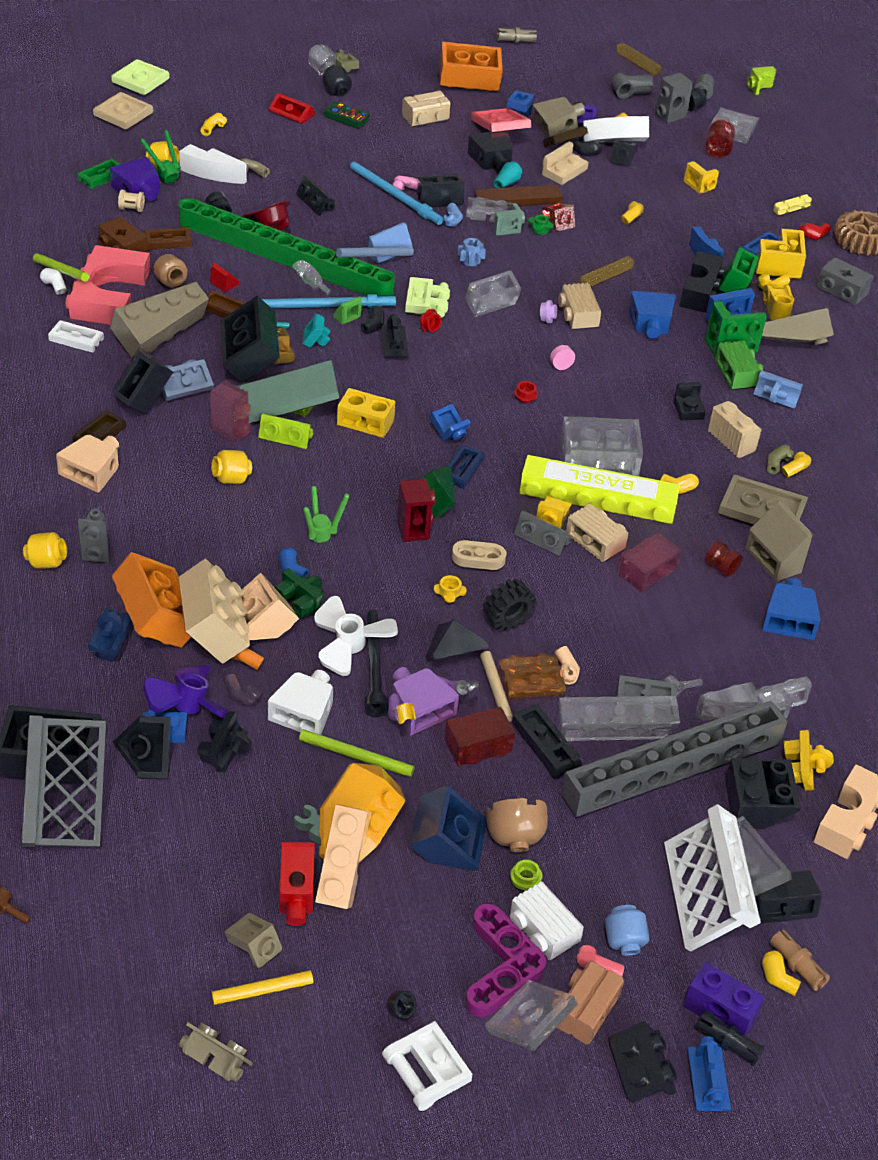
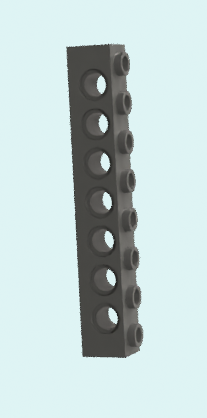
M768 701L569 770L565 773L562 796L574 815L578 817L729 763L731 758H743L781 744L788 721L772 701Z

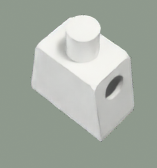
M316 670L311 677L299 672L294 673L268 700V720L298 732L304 729L321 735L333 703V686L328 683L330 681L329 675L323 670Z

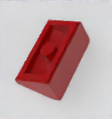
M277 93L268 108V111L300 124H304L315 115L311 105Z

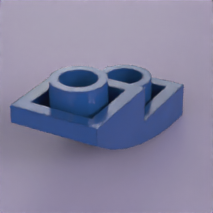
M701 226L692 227L689 246L695 255L699 251L724 258L723 248L720 247L716 238L708 239Z

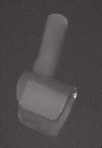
M669 675L665 678L666 682L677 683L676 697L684 689L702 686L703 684L701 679L680 682L674 675Z

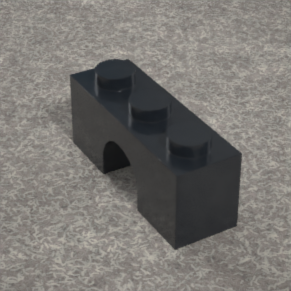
M697 251L692 264L691 274L687 277L683 287L679 307L704 313L707 312L709 298L718 293L725 272V267L722 266L723 257Z

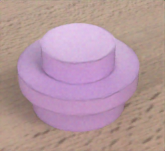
M547 300L541 303L540 306L541 321H546L548 324L557 318V306L553 305L552 300Z

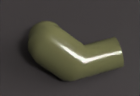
M780 445L768 454V473L777 474L780 470V461L783 459L787 462L789 458H793L794 451L790 449L789 445Z

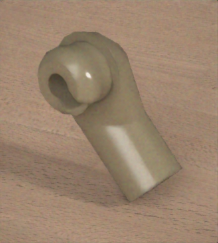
M247 158L240 160L246 163V173L250 169L263 178H266L270 173V169L260 162Z

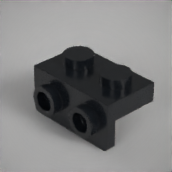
M642 1021L608 1037L627 1097L632 1103L663 1089L670 1095L677 1093L673 1082L677 1079V1075L670 1060L665 1059L663 1050L667 1046L658 1029L654 1031L645 1021Z

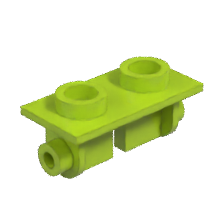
M262 413L258 438L307 449L308 440L313 436V429L310 428L311 424Z

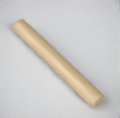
M484 651L480 654L501 719L504 723H509L512 721V712L491 652Z

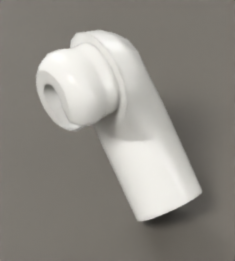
M45 268L41 271L40 279L45 284H52L57 295L64 294L67 291L61 272L51 268Z

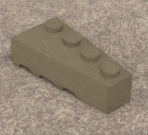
M194 282L116 308L110 328L131 358L139 347L151 353L157 349L159 344L172 339L175 333L185 330L203 318L209 298L198 283Z

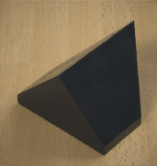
M455 620L438 624L427 651L426 659L431 661L487 648L488 644L487 641Z
M139 716L113 741V744L137 777L168 779L173 745L171 717Z

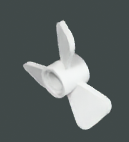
M338 596L330 597L317 610L314 616L315 624L318 627L335 632L337 636L335 641L319 652L320 662L323 666L342 676L350 674L352 654L361 651L365 647V637H393L398 633L397 624L394 619H384L364 626L361 617L356 614H346L342 601Z

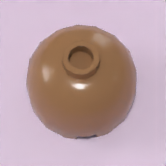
M527 798L507 799L493 803V810L488 806L485 808L486 822L491 837L498 844L510 847L511 852H526L529 850V846L536 844L545 835L548 826L547 804L541 800L536 799V805H528Z

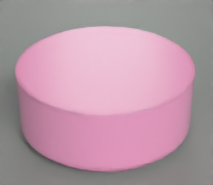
M567 345L556 347L550 355L551 363L558 370L569 368L575 360L574 352Z

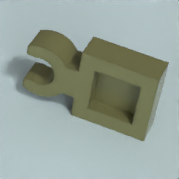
M338 49V53L329 51V60L332 61L333 65L342 66L347 72H350L351 69L359 68V60L351 54H344L342 49Z

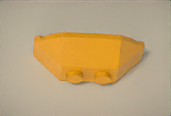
M358 763L349 764L321 806V846H319V856L323 860L326 854L336 805L372 811L366 842L362 846L359 862L378 846L402 808L405 798L401 787L381 766Z

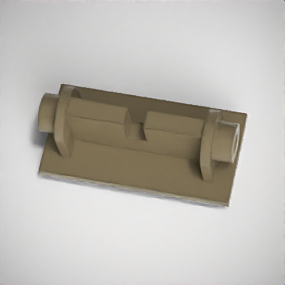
M189 1022L186 1024L193 1031L190 1036L186 1034L182 1037L179 1043V1047L183 1049L182 1053L203 1065L211 1054L215 1057L208 1068L225 1078L228 1082L231 1080L237 1082L241 1078L243 1069L240 1067L243 1062L250 1066L253 1064L244 1057L247 1052L246 1049L231 1040L224 1045L216 1040L219 1033L201 1022L198 1028Z

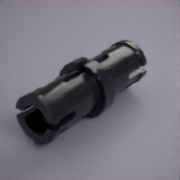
M706 1009L701 1017L713 1026L710 1027L699 1020L695 1029L702 1031L721 1043L720 1047L727 1051L729 1048L754 1066L759 1057L747 1049L750 1048L761 1055L765 1046L739 1032L738 1026L733 1024L731 1027Z

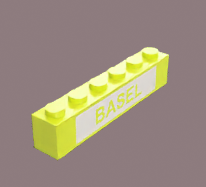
M527 455L519 494L543 499L550 496L583 507L585 505L588 506L590 503L597 509L672 524L680 484Z

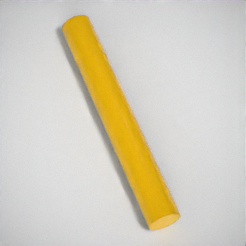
M311 970L216 990L211 992L214 1005L309 985L313 984V976Z

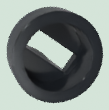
M399 990L393 992L388 997L386 1006L392 1016L407 1019L415 1013L417 1002L413 993Z

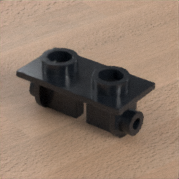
M303 175L296 195L319 216H321L323 210L332 211L335 207L334 200L328 198L316 183L312 182L306 175Z
M392 314L387 319V326H381L384 357H408L405 326H401V318Z

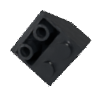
M139 347L113 387V394L128 406L147 414L172 376L173 371Z
M731 758L725 784L730 812L736 817L739 829H765L800 811L801 805L791 759Z

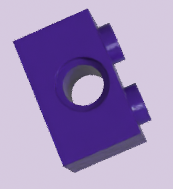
M705 962L689 986L683 1007L700 1017L707 1009L711 1014L731 1027L733 1024L738 1026V1031L746 1036L758 1018L765 996Z

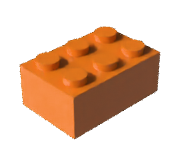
M442 42L439 58L440 85L499 91L503 72L501 48Z
M131 552L113 573L112 578L116 584L117 592L125 604V610L130 615L134 624V630L144 638L150 637L161 641L163 644H171L182 648L191 636L185 629L179 576L175 568Z

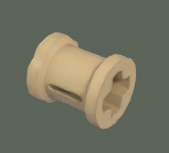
M120 190L118 198L120 210L130 208L137 209L138 212L143 211L145 204L144 192L136 194Z

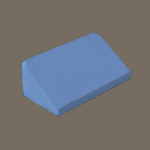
M403 222L370 236L368 247H412L406 223ZM395 256L371 258L377 263H381Z

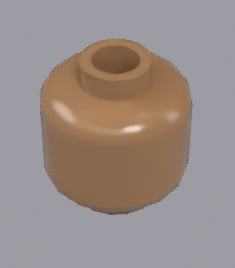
M172 254L160 256L153 268L155 277L162 284L170 288L182 285L188 274L186 264Z

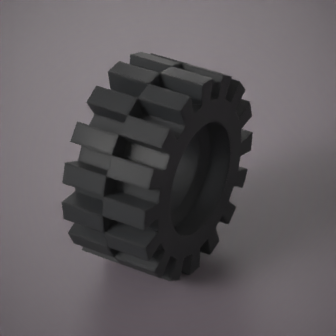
M509 579L506 580L505 585L503 583L498 584L499 588L497 590L493 588L491 590L492 595H487L485 598L487 602H483V612L499 631H503V629L509 631L510 627L516 629L518 623L524 624V619H529L532 616L530 612L535 611L536 607L534 605L537 604L535 595L522 580L514 579L512 582Z

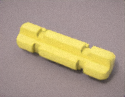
M806 194L774 204L773 211L777 215H783L807 208L811 205L812 199Z

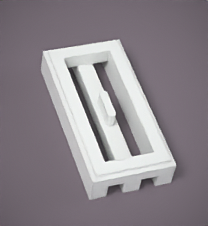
M61 320L48 334L49 341L92 353L95 351V347L100 345L99 341L102 342L104 340V334L101 331Z

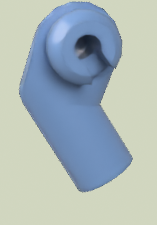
M451 203L447 206L449 216L444 215L443 219L448 227H455L463 219V214L455 203Z

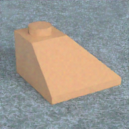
M262 573L257 575L242 589V602L246 609L245 619L250 630L248 633L249 640L279 638L299 619L288 602Z

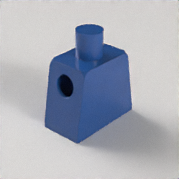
M632 291L629 314L634 330L646 333L649 338H657L660 334H668L676 294Z
M796 578L788 579L785 584H776L762 631L814 640L820 623L815 591L811 588L802 587L801 581Z

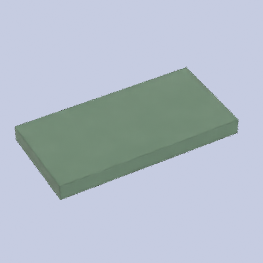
M332 360L236 387L240 419L243 425L260 421L262 413L278 416L340 398Z

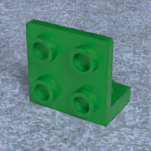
M722 301L713 302L705 341L713 356L716 357L718 345L721 342L723 344L725 342L733 343L734 341L737 343L743 340L749 349H753L754 353H757L767 318L766 314L762 312L731 315Z

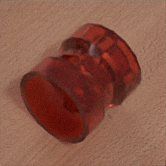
M722 541L715 542L705 556V562L711 567L719 568V572L726 577H730L736 572L743 559L740 553L734 550L730 551L728 545Z

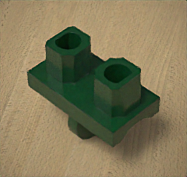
M289 568L282 572V582L274 587L286 601L289 599L294 600L292 602V609L300 618L309 613L315 616V613L320 608L324 591L320 589L322 580L318 576L313 575L307 579L305 576H298Z

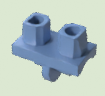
M761 371L754 395L768 399L773 403L777 402L795 408L803 384Z

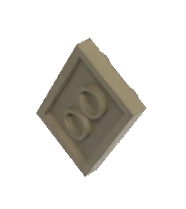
M733 475L718 513L755 525L776 502L782 501L800 520L808 497Z

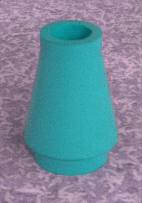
M514 161L505 163L497 178L493 181L494 187L505 188L518 181L522 174L520 165Z

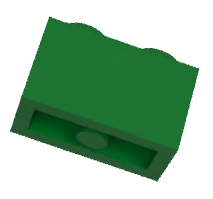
M739 247L726 267L719 289L724 293L746 289L752 280L759 257Z

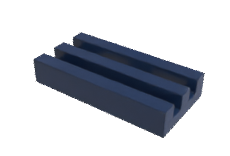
M464 445L460 446L447 465L451 467L453 472L465 453H468L456 473L452 474L454 486L458 483L461 489H465L485 456L484 452Z

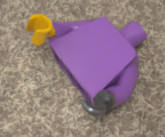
M401 667L393 674L395 683L392 687V695L388 699V717L393 721H398L399 724H403L411 736L457 715L459 695H465L468 691L476 689L479 683L475 680L468 683L465 680L451 681L434 674L430 669H423L411 674L406 667Z

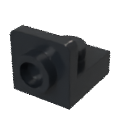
M615 140L610 162L630 166L633 153L636 152L637 143Z
M700 382L677 384L673 402L680 421L704 420L706 412L700 399L702 387Z

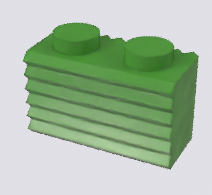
M744 340L737 343L735 341L733 343L725 342L724 344L721 342L718 345L715 361L720 371H722L725 380H727L730 389L756 387L760 372L763 371V366L755 360L753 349H749Z

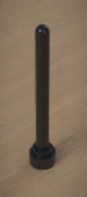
M370 610L367 613V625L378 622V612L376 610ZM368 637L370 692L364 699V707L367 715L381 717L388 712V699L381 692L379 637Z

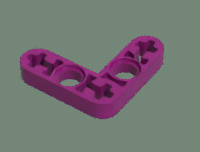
M483 904L475 910L473 928L504 963L475 982L468 989L466 1008L469 1013L476 1017L491 1015L540 980L544 975L547 962L544 953L500 908L493 904ZM484 917L486 920L494 919L493 924L490 921L482 922V918ZM504 937H512L518 942V945L508 948L502 945L500 940ZM527 961L529 964H533L535 962L537 963V967L535 968L534 966L530 965L527 968H525V962ZM502 976H507L515 981V985L511 988H505L500 986L497 980ZM488 995L486 1004L482 1000L475 1002L476 996L483 999Z

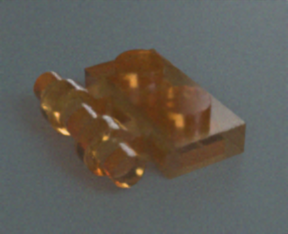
M536 653V656L533 657L511 655L510 658L500 659V669L504 670L503 679L508 699L565 695L566 685L561 666H557V655L546 656V653Z

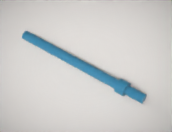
M357 162L351 163V170L416 210L422 218L430 219L438 225L443 223V217L435 213L432 207L427 204H421Z
M367 294V297H361V306H367L368 309L376 305L396 306L395 296L377 297V294ZM357 297L262 300L270 308L339 307L340 304Z

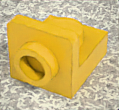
M692 161L687 163L684 182L700 194L715 189L719 171L717 169L706 171Z
M547 496L545 501H540L538 504L537 517L562 528L571 511L572 503Z

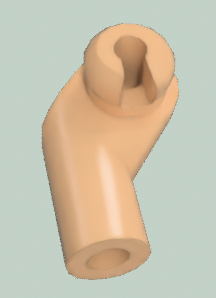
M563 646L555 651L561 663L559 677L563 683L570 685L577 681L580 667L568 647Z

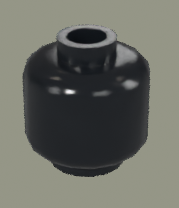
M330 66L325 70L322 77L323 84L330 95L343 96L347 94L352 85L351 78L342 66Z

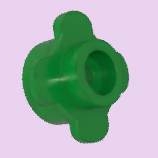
M545 215L530 217L528 220L532 224L531 230L536 234H546L549 229L553 228V223Z

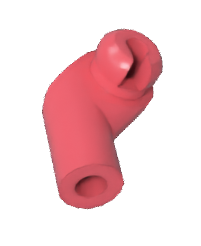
M584 945L579 949V954L576 957L581 968H585L589 961H593L603 966L606 971L610 970L622 977L624 965L597 955L596 949L591 945Z

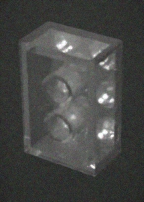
M563 417L560 437L562 462L639 476L643 457L639 420Z

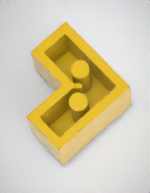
M781 229L779 241L760 239L757 252L759 259L756 265V274H768L769 276H782L786 274L789 278H801L806 259L804 231Z

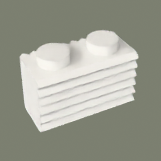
M540 881L538 885L535 884L533 888L530 887L528 891L525 890L523 894L520 893L518 897L515 896L512 900L511 921L520 930L523 929V932L547 956L548 960H552L581 941L584 926L543 882Z

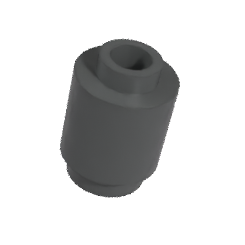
M701 74L695 80L694 89L697 87L703 89L708 100L713 95L714 79L708 74Z

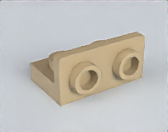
M568 142L545 156L542 175L563 185L587 170L588 161L572 154L573 143Z

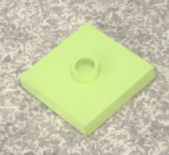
M138 59L112 75L113 83L143 95L169 79L168 71Z

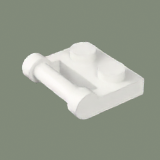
M436 1021L392 1043L382 1053L386 1062L393 1064L413 1094V1102L420 1111L428 1109L438 1099L472 1081L471 1071ZM412 1052L433 1085L425 1088L404 1057L405 1054Z

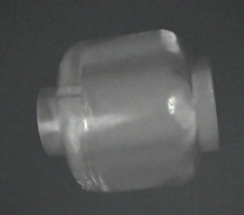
M315 45L310 49L308 63L318 74H324L327 68L336 65L337 56L327 45Z

